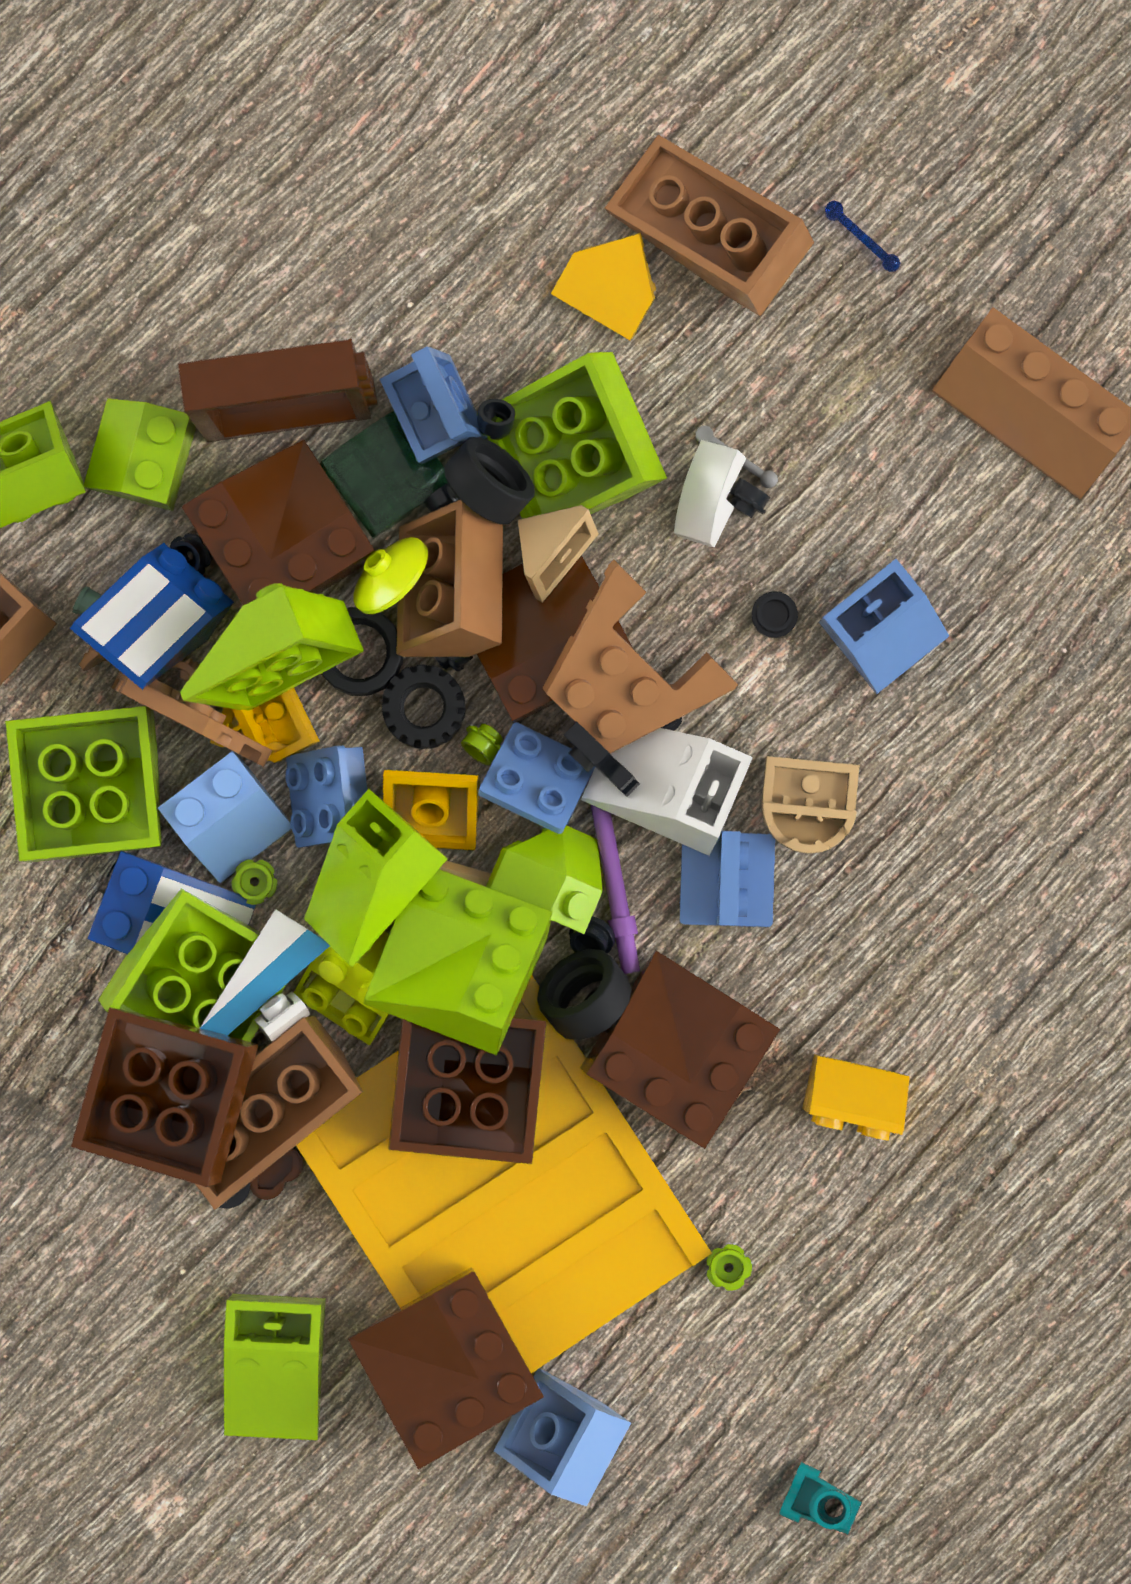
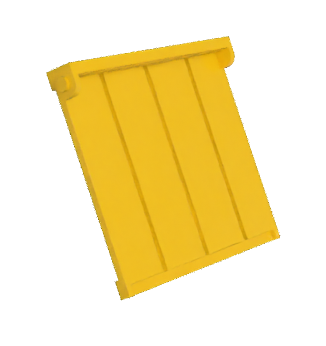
M532 975L513 1017L546 1021L532 1164L389 1150L398 1051L358 1076L356 1079L363 1092L296 1145L400 1308L472 1267L531 1373L712 1254L604 1085L588 1076L580 1068L586 1057L575 1040L566 1039L559 1034L540 1011L537 1002L539 985Z

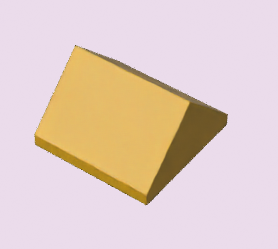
M384 770L383 801L403 817L435 848L476 849L479 805L478 790L480 787L478 775Z

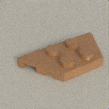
M118 672L111 686L112 689L263 767L272 753L271 749L223 725L226 718L224 714L205 704L187 701L183 704L184 701L179 691L157 679L142 690L122 672Z

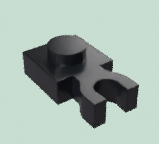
M578 722L564 734L574 746L568 754L587 772L595 766L626 797L640 785L635 777Z

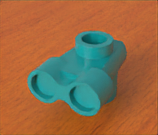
M801 1462L779 1514L796 1523H799L801 1518L817 1523L826 1529H834L849 1534L862 1502L819 1477L820 1470ZM829 1499H838L842 1503L843 1511L840 1516L833 1517L827 1513L825 1506Z

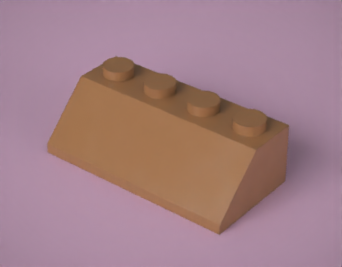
M992 307L932 389L934 394L1079 500L1131 435V407L994 307Z
M316 1016L303 1017L255 1056L221 1182L209 1187L195 1184L214 1210L219 1208L363 1092L343 1051Z

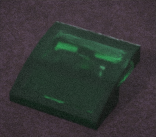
M394 410L354 436L320 462L327 476L373 539L407 518L432 493L448 483L445 477V468L437 457L424 464L418 463Z

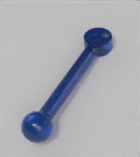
M830 201L826 205L825 216L831 221L838 220L882 260L883 268L886 271L894 272L899 269L901 262L898 256L888 254L843 213L844 209L840 202Z

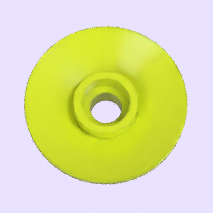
M408 537L391 544L384 550L378 549L366 559L364 571L354 589L353 602L356 608L364 614H376L400 601L417 583L426 567L428 560L427 546L418 538Z

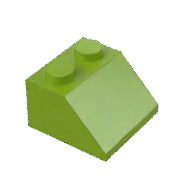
M107 398L84 487L93 491L173 511L196 426L185 412L147 402Z
M51 401L0 422V528L12 523L23 522L33 514L55 505L66 504L76 496L86 493L78 464Z

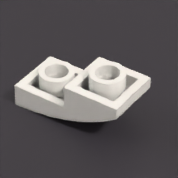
M701 440L688 470L678 504L674 533L678 537L715 547L734 509V506L726 498L746 460V457L739 450Z
M291 991L286 996L281 993L268 1000L260 1009L262 1014L254 1020L266 1039L272 1043L303 1017H308L310 1013L303 1001Z

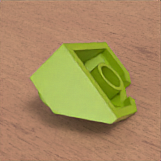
M567 825L561 834H557L544 827L542 828V833L524 842L517 840L502 848L486 887L553 912L552 921L585 934L603 892L597 839Z

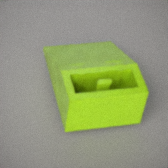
M368 789L336 826L304 920L353 967L448 859L403 817Z
M232 1294L226 1300L224 1333V1436L318 1440L326 1298Z

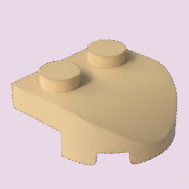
M766 756L761 812L764 824L772 837L786 848L800 853H819L829 850L840 843L849 834L856 819L857 811L855 809L860 765Z

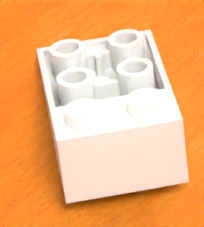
M659 728L610 753L640 783L628 797L595 767L581 800L710 856L753 757L710 738Z

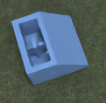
M897 559L893 560L819 621V624L876 694L949 637L927 596Z

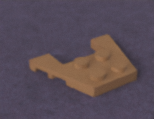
M615 560L608 565L604 572L606 577L594 600H589L586 606L587 613L574 637L570 636L543 686L546 694L575 722H578L609 753L733 691L738 686V683L707 652L674 684H669L613 629V625L646 594V591Z

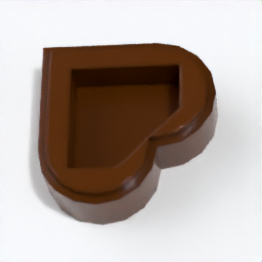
M295 1147L252 1180L250 1182L252 1193L264 1200L273 1199L281 1194L286 1182L296 1179L303 1171L304 1158L300 1151Z

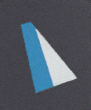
M275 909L200 1028L228 1036L330 945L318 935Z

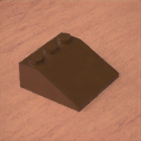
M582 555L543 603L535 599L525 577L523 564L502 574V644L476 655L512 723H518L555 704L546 694L543 686L570 636L574 637L587 613L586 606L589 600H594L600 588ZM617 621L613 625V629L632 647L621 624Z

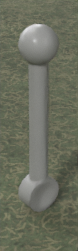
M700 426L695 432V438L699 444L701 440L729 447L714 437L713 430L709 426ZM748 459L745 460L742 467L760 478V483L763 487L772 488L777 484L778 477L775 472L771 470L764 471Z

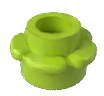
M482 723L478 728L469 725L466 728L468 733L461 741V746L476 761L489 766L497 755L503 738L495 729L487 724Z
M248 859L236 867V876L232 878V889L235 893L247 899L246 903L251 905L261 904L266 897L269 898L274 895L277 890L278 881L274 878L275 870L270 863L264 860L254 862ZM252 877L259 879L257 886L251 885L250 880Z
M727 1244L722 1249L715 1248L712 1250V1254L708 1256L706 1261L709 1266L707 1270L709 1281L716 1287H724L727 1291L741 1288L744 1285V1280L750 1277L752 1272L751 1260L749 1257H745L744 1250L734 1244ZM726 1263L733 1265L732 1271H725L724 1266Z

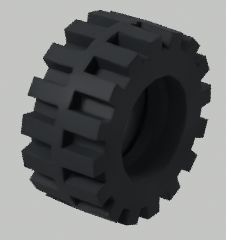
M422 664L401 670L402 672L390 680L388 687L385 688L383 693L382 714L387 728L400 742L413 748L432 749L447 743L460 730L465 718V698L460 685L448 672L436 666ZM418 688L433 689L443 700L444 710L436 723L430 726L420 727L414 725L407 719L404 712L407 696Z

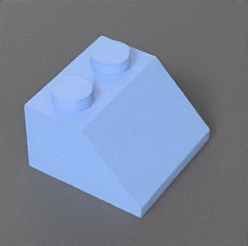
M233 751L158 807L184 844L219 883L236 872V867L241 862L248 859L252 860L291 830V822L239 754Z
M537 1369L533 1378L544 1397L512 1415L494 1452L551 1495L587 1507L631 1422L603 1402L550 1373Z

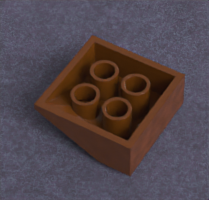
M305 440L219 482L181 506L243 606L256 600V593L261 589L278 583L283 584V586L320 594L363 567L366 559L375 551Z
M655 950L632 985L629 1004L622 1016L610 1028L603 1031L580 1068L588 1076L705 1149L781 1029Z
M109 1007L71 1147L204 1187L220 1183L258 1044L201 1028Z
M513 1018L498 1054L495 1055L402 1019L388 1149L532 1164L546 1021Z
M472 1267L348 1338L418 1470L544 1397Z

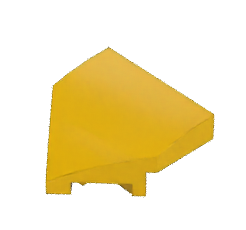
M641 233L574 252L551 294L619 335L631 340L655 299L654 291L656 290L643 248L645 246Z
M295 688L250 711L223 708L222 714L226 716L223 725L272 750L267 761L280 762L290 755L297 754L320 742ZM210 740V743L224 748V746Z

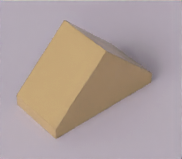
M580 505L518 520L524 574L535 599L543 603L598 536V531L589 509Z

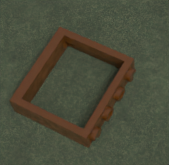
M352 339L178 364L184 412L207 442L371 419L369 406L378 405L374 378H372L365 352L357 353Z

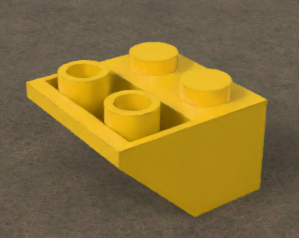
M814 1054L802 1109L812 1115L811 1121L815 1122L816 1125L843 1130L844 1122L858 1125L857 1132H860L861 1135L889 1141L890 1133L903 1135L910 1077L905 1074Z

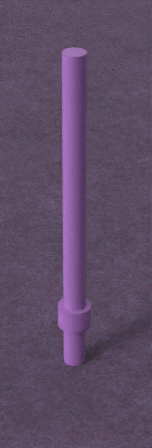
M590 804L612 917L611 920L607 921L615 934L621 970L624 974L639 972L640 966L634 935L638 934L635 915L630 916L611 813Z

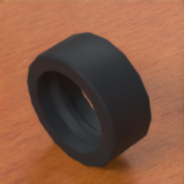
M470 437L444 466L445 477L460 500L486 520L497 524H510L535 496L534 484L520 463L507 451L481 437Z
M348 607L347 610L353 625H367L382 635L386 644V659L376 674L365 679L348 677L339 671L336 666L321 673V675L338 691L351 696H370L387 688L390 680L398 675L402 666L403 656L396 654L397 628L383 613L364 614L356 607Z
M586 949L574 952L560 960L546 974L539 986L537 1002L542 1014L559 1034L566 1039L582 1040L594 1037L607 1030L622 1016L629 1004L631 986L627 976L610 955L603 950ZM602 981L597 990L587 1000L577 1006L567 1008L571 999L582 988L591 983Z

